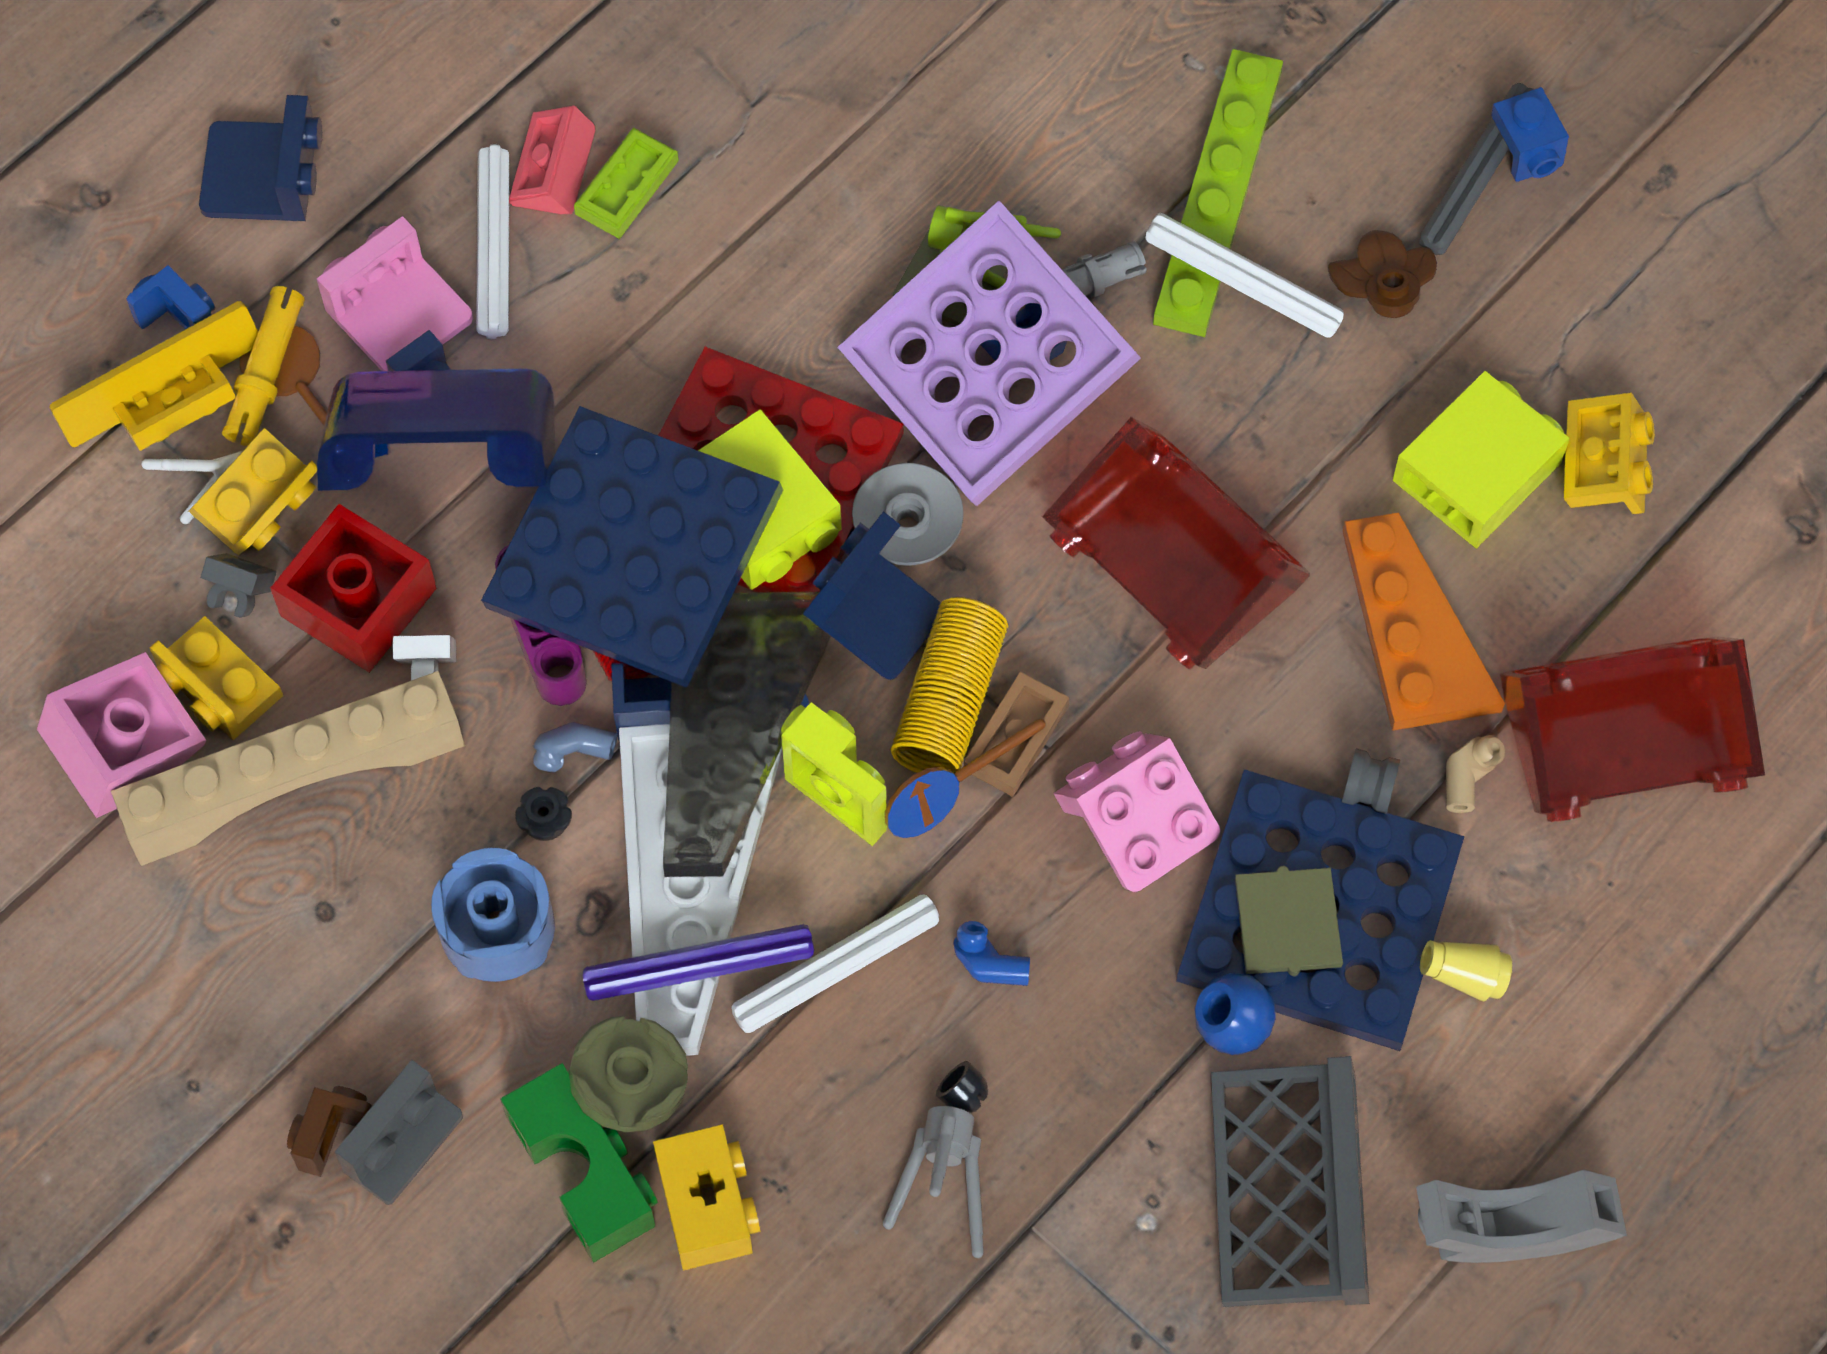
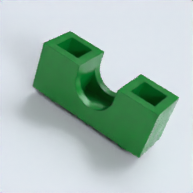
M563 1063L500 1098L506 1118L535 1165L559 1152H573L589 1162L590 1166L585 1179L575 1188L559 1196L564 1215L593 1263L655 1227L651 1207L656 1205L658 1201L653 1190L641 1172L631 1177L621 1160L622 1157L628 1154V1151L618 1132L607 1127L602 1128L600 1124L583 1113L572 1095L569 1073Z

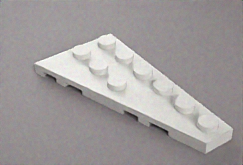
M789 715L619 728L632 958L731 938L783 751L781 728ZM720 976L635 992L636 1020L640 1021L641 1017L657 1022L676 1037L686 1056L698 1055Z

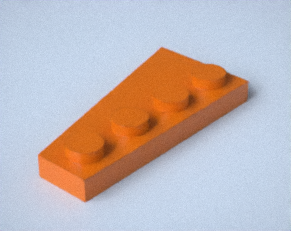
M1399 512L1345 521L1343 526L1345 544L1392 731L1502 713L1505 702Z

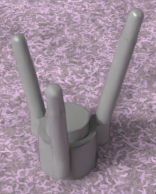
M937 1106L928 1111L925 1128H918L916 1130L913 1150L889 1204L890 1206L883 1220V1226L885 1229L894 1227L926 1152L927 1160L934 1163L929 1193L933 1197H937L941 1193L947 1166H958L961 1164L962 1158H965L972 1255L975 1258H981L984 1253L978 1164L981 1139L972 1135L975 1120L971 1113L949 1106Z

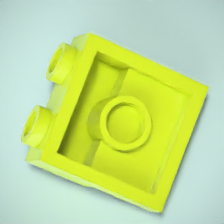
M812 702L806 708L803 705L798 706L790 713L781 728L785 780L873 846L887 831L885 824V810L887 807L886 786L884 785L883 777L870 764L862 760L857 762L855 731L843 716L833 710L825 713Z

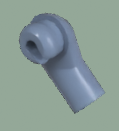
M575 722L565 724L538 736L533 745L536 749L533 763L540 770L557 772L564 764V755L573 752L611 760L617 743V733Z

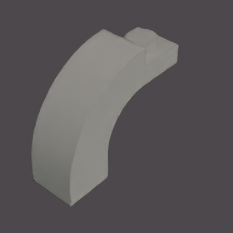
M1581 1170L1536 1185L1503 1190H1478L1439 1180L1416 1186L1420 1206L1418 1210L1419 1226L1425 1235L1426 1245L1439 1248L1441 1260L1491 1263L1547 1257L1593 1247L1627 1236L1616 1178L1587 1170Z

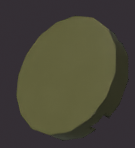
M625 1016L610 1017L590 1027L576 1044L569 1069L572 1095L583 1113L603 1127L621 1132L649 1130L667 1121L682 1102L688 1080L686 1053L676 1037L655 1021L641 1017L640 1021L634 1019L624 1020Z

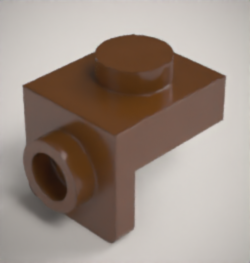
M335 1086L332 1092L314 1087L305 1114H297L295 1116L287 1138V1148L291 1149L290 1154L299 1171L319 1177L322 1176L340 1124L345 1123L356 1126L371 1109L372 1105L366 1102L367 1097L364 1094L343 1086Z

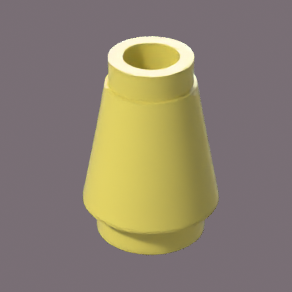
M1430 940L1426 943L1421 955L1420 972L1484 1002L1489 997L1500 999L1505 994L1511 979L1512 959L1509 954L1501 952L1498 945L1454 942L1439 943Z

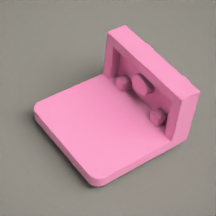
M403 216L389 226H382L376 229L368 237L365 244L347 257H340L332 261L325 268L323 274L317 278L325 311L387 377H389L386 360L426 331L430 330L442 344H445L468 327L473 320L470 307L422 258L417 232Z
M1141 731L1132 733L1115 743L1112 747L1114 754L1099 764H1096L1094 761L1089 762L1070 772L1066 776L1068 784L1053 793L1064 813L1084 817L1121 885L1126 890L1132 892L1142 890L1216 841L1220 835V827L1171 739L1147 733L1143 734Z

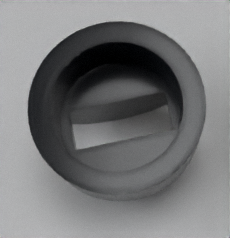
M964 1061L946 1075L937 1088L936 1096L946 1106L973 1113L981 1107L980 1101H984L988 1096L987 1081L971 1063Z

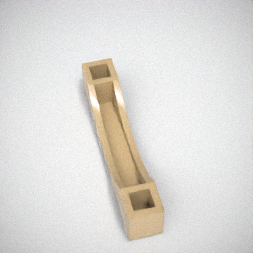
M439 671L112 790L111 793L128 841L140 865L143 866L196 846L212 832L237 816L297 788L362 770L412 766L464 747L465 744L457 716Z

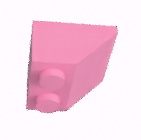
M146 652L47 694L37 731L96 818L117 809L111 793L112 790L182 765L200 750L206 742V739Z

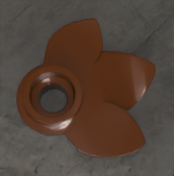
M1381 230L1370 231L1361 238L1357 248L1358 258L1334 261L1328 265L1329 276L1338 290L1349 297L1366 298L1376 313L1387 318H1399L1410 313L1420 298V287L1432 280L1437 270L1436 257L1429 247H1418L1406 251L1402 241L1396 235Z

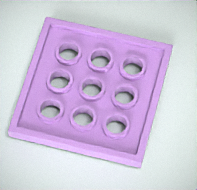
M997 201L837 347L975 506H978L1141 359L1000 201ZM996 265L1007 267L1008 277L1002 287L992 291L983 289L982 278L989 268ZM954 302L965 303L967 315L964 321L956 327L949 328L943 326L942 314L945 308ZM1028 303L1040 304L1042 315L1038 323L1027 329L1017 327L1016 315L1019 309ZM913 339L925 340L926 353L924 357L915 364H904L901 353L905 344ZM987 340L999 341L1001 352L998 359L987 366L978 365L975 361V353L979 345ZM1063 341L1075 343L1076 355L1071 363L1063 367L1051 365L1050 353L1056 344ZM946 377H957L960 382L957 396L946 403L937 402L934 395L937 384ZM1022 378L1033 379L1035 391L1031 399L1023 404L1011 403L1009 400V390L1012 384ZM980 415L992 416L994 427L990 436L982 441H971L968 436V428L972 420Z

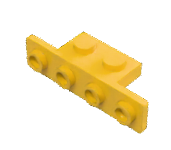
M237 301L50 404L49 408L71 447H77L121 423L139 451L154 443L165 440L172 433L199 418L214 413L219 407L236 398L230 383L219 368L252 351L258 330L247 307L242 301Z

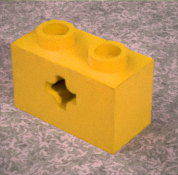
M723 1124L653 1141L683 1271L753 1254L750 1234L761 1231L753 1197L744 1199L740 1197L736 1178L747 1176L739 1141L727 1143ZM712 1187L717 1203L705 1206L701 1189Z

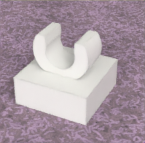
M450 635L393 636V659L399 663H412V681L439 671L438 663L456 662V640Z

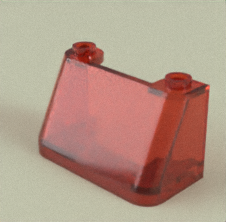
M1133 417L1128 419L1042 516L1055 529L1049 536L1063 551L1073 558L1079 552L1093 558L1167 629L1165 633L1171 640L1166 646L1167 651L1189 670L1195 664L1198 667L1207 669L1295 593L1311 575L1294 556L1171 441L1154 428Z
M1729 637L1697 638L1500 673L1503 696L1534 812L1546 814L1548 822L1565 821L1581 817L1580 807L1591 804V800L1693 782L1712 783L1715 793L1730 792L1748 788L1747 778L1765 775L1744 639Z

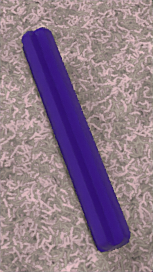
M800 924L587 966L583 969L582 976L588 999L595 1001L807 959L813 956L814 945L808 925Z

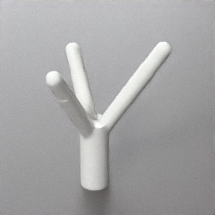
M242 451L213 460L144 459L142 467L146 470L214 473V476L180 516V521L183 524H188L194 518L188 512L189 509Z

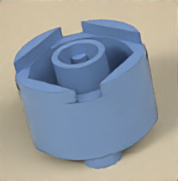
M483 848L461 856L452 864L453 868L448 871L441 881L439 879L432 895V916L443 950L448 959L463 976L490 982L511 980L540 967L547 958L555 932L554 913L548 888L542 874L534 865H530L525 860L519 858L518 854L507 849ZM500 911L499 917L490 919L491 912Z

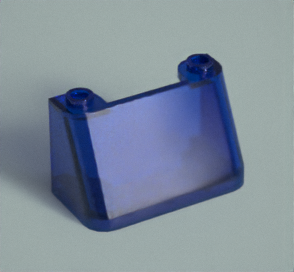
M527 368L360 371L347 374L338 380L331 394L317 459L318 491L358 488L367 482L372 475L375 459L391 453L390 444L487 442L489 468L497 480L505 485L515 487L546 486L547 469L555 455L554 394L552 386L543 374Z

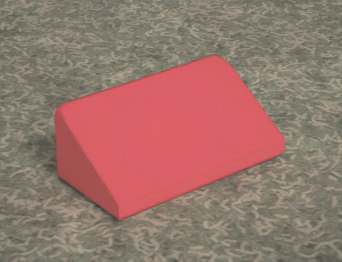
M576 106L533 112L509 196V203L512 206L556 214L573 213L595 134V125Z

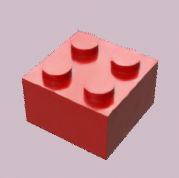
M338 504L270 589L282 618L370 673L392 646L393 636H399L437 587L429 559L343 505Z

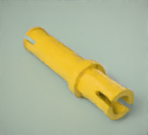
M275 286L271 289L270 298L243 375L237 376L233 391L237 395L227 423L223 427L222 435L227 440L235 443L241 424L245 423L240 443L242 446H248L258 435L266 407L275 401L278 390L274 384L300 309L305 302L304 296L292 289L285 309H282L287 289L284 286Z

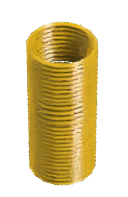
M952 597L943 600L937 610L938 613L932 625L928 642L922 654L923 657L915 674L916 677L914 678L911 692L908 695L901 721L898 724L899 726L890 748L893 758L900 765L913 772L918 773L927 768L941 766L954 773L962 767L964 757L966 756L965 753L974 731L973 728L976 726L975 722L978 720L977 716L980 714L979 710L982 708L981 704L984 702L985 693L987 692L989 682L991 681L990 678L994 672L995 664L1004 642L1003 639L1009 627L1007 619L997 609L981 601L965 597Z

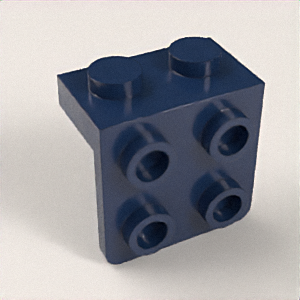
M286 96L283 123L216 121L211 124L208 133L199 207L205 217L306 221L309 195H315L317 184L316 165L313 163L314 150L320 149L322 144V121L320 117H313L308 96Z
M883 511L870 529L860 522L840 547V550L848 555L843 563L832 557L812 584L821 591L803 615L882 677L893 680L898 677L931 633L932 625L941 602L879 554L901 526Z

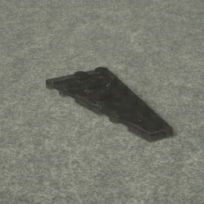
M819 592L733 593L688 687L686 688L672 682L663 850L664 877L724 876L782 747V725L790 713L801 705L831 638L828 633L803 615Z

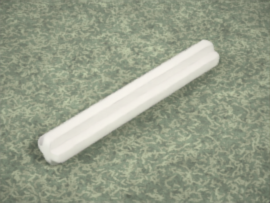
M490 144V147L479 150L477 171L476 329L478 334L486 336L487 339L505 336L509 331V152L500 148V145Z
M1158 213L1154 217L1146 232L1145 239L1147 242L1325 337H1331L1342 322L1344 312L1341 308L1163 213Z
M919 895L744 996L731 1006L736 1022L745 1033H751L937 925L939 913L936 906L927 895Z

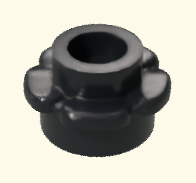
M541 787L528 790L522 795L520 799L521 806L515 811V819L519 828L526 831L532 838L540 841H549L560 836L569 826L572 819V811L567 807V796L561 790L550 787L547 790H543ZM546 808L549 810V813L543 817L538 814V811Z

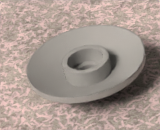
M916 463L894 464L875 472L862 484L853 503L854 529L860 522L870 529L883 511L897 522L906 517L913 518L918 522L914 527L900 526L879 553L890 563L897 565H919L940 557L955 543L963 524V504L954 484L939 471Z

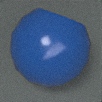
M1228 973L1213 978L1200 992L1194 1008L1196 1029L1206 1043L1218 1052L1230 1055H1241L1257 1050L1271 1035L1276 1020L1273 997L1258 980L1250 975L1241 973Z

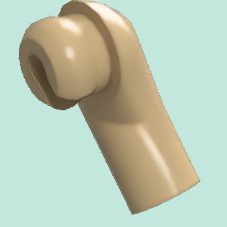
M1493 735L1476 737L1449 756L1446 763V809L1448 811L1467 813L1475 809V782L1491 772L1505 757V747L1499 738Z

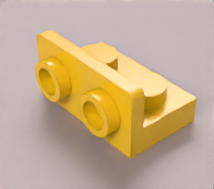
M1632 392L1568 401L1566 435L1570 439L1565 455L1564 500L1570 508L1624 502L1632 514L1644 513L1645 494H1650L1653 489L1652 470L1649 462L1646 461L1647 445L1653 444L1655 437L1654 423L1650 412L1643 411Z
M264 428L188 512L238 556L251 545L260 551L281 528L274 521L279 513L287 505L296 511L317 488L310 479L320 467L313 461L305 465Z
M206 616L200 619L170 647L166 648L159 640L149 647L157 665L156 668L173 693L176 695L182 691L193 702L190 706L191 711L207 729L213 732L217 727H220L232 740H235L283 697L280 686Z

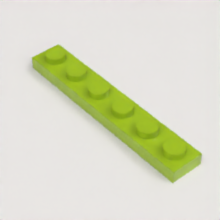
M1232 49L1181 221L1187 227L1230 250L1283 67L1282 60ZM1171 255L1154 312L1153 325L1205 337L1221 281Z

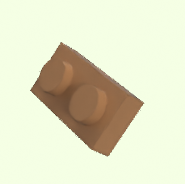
M1020 672L964 760V766L1037 719H1043L1046 723L1043 730L972 774L976 778L1013 797L1068 709L1069 697Z

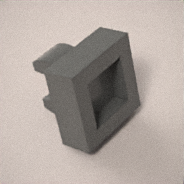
M227 553L207 556L200 578L216 583L208 592V607L213 609L222 607L226 593L231 591L238 600L234 616L239 618L249 616L255 606L254 595L271 592L270 587L274 583L277 571Z

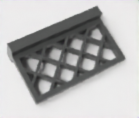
M1351 1056L1327 1058L1328 1064L1211 1072L1223 1307L1344 1300L1345 1305L1370 1304L1356 1075ZM1318 1082L1319 1101L1303 1118L1280 1100L1294 1083ZM1278 1084L1272 1092L1263 1086ZM1250 1086L1264 1100L1242 1122L1226 1108L1225 1088ZM1273 1106L1296 1125L1275 1149L1251 1130ZM1319 1116L1321 1134L1311 1126ZM1227 1121L1236 1128V1131L1229 1138L1227 1136ZM1303 1133H1306L1322 1147L1321 1160L1306 1176L1283 1157ZM1245 1136L1268 1155L1247 1179L1243 1178L1229 1166L1228 1154ZM1276 1163L1299 1182L1278 1206L1273 1204L1254 1187ZM1322 1173L1324 1176V1191L1314 1184ZM1230 1178L1240 1186L1231 1196ZM1307 1190L1325 1204L1326 1216L1309 1234L1286 1215V1212ZM1247 1194L1252 1196L1271 1213L1250 1237H1247L1231 1220V1211ZM1278 1221H1281L1303 1240L1281 1265L1257 1245ZM1326 1230L1328 1250L1317 1242ZM1232 1235L1242 1243L1241 1247L1234 1254ZM1312 1248L1329 1263L1330 1284L1304 1286L1289 1271ZM1250 1252L1254 1253L1274 1271L1258 1289L1235 1290L1234 1269ZM1282 1279L1291 1286L1274 1288Z

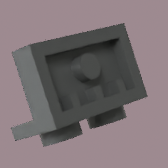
M411 1060L335 1150V1154L346 1175L386 1205H391L461 1122L463 1114L460 1108L436 1091L431 1074Z

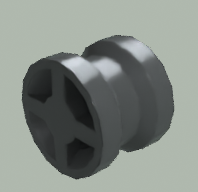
M1356 748L1342 803L1354 805L1361 802L1371 805L1377 812L1386 814L1400 759L1388 757L1381 761L1371 758L1367 751Z

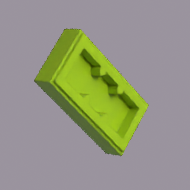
M633 127L574 204L575 215L620 239L678 163V151Z

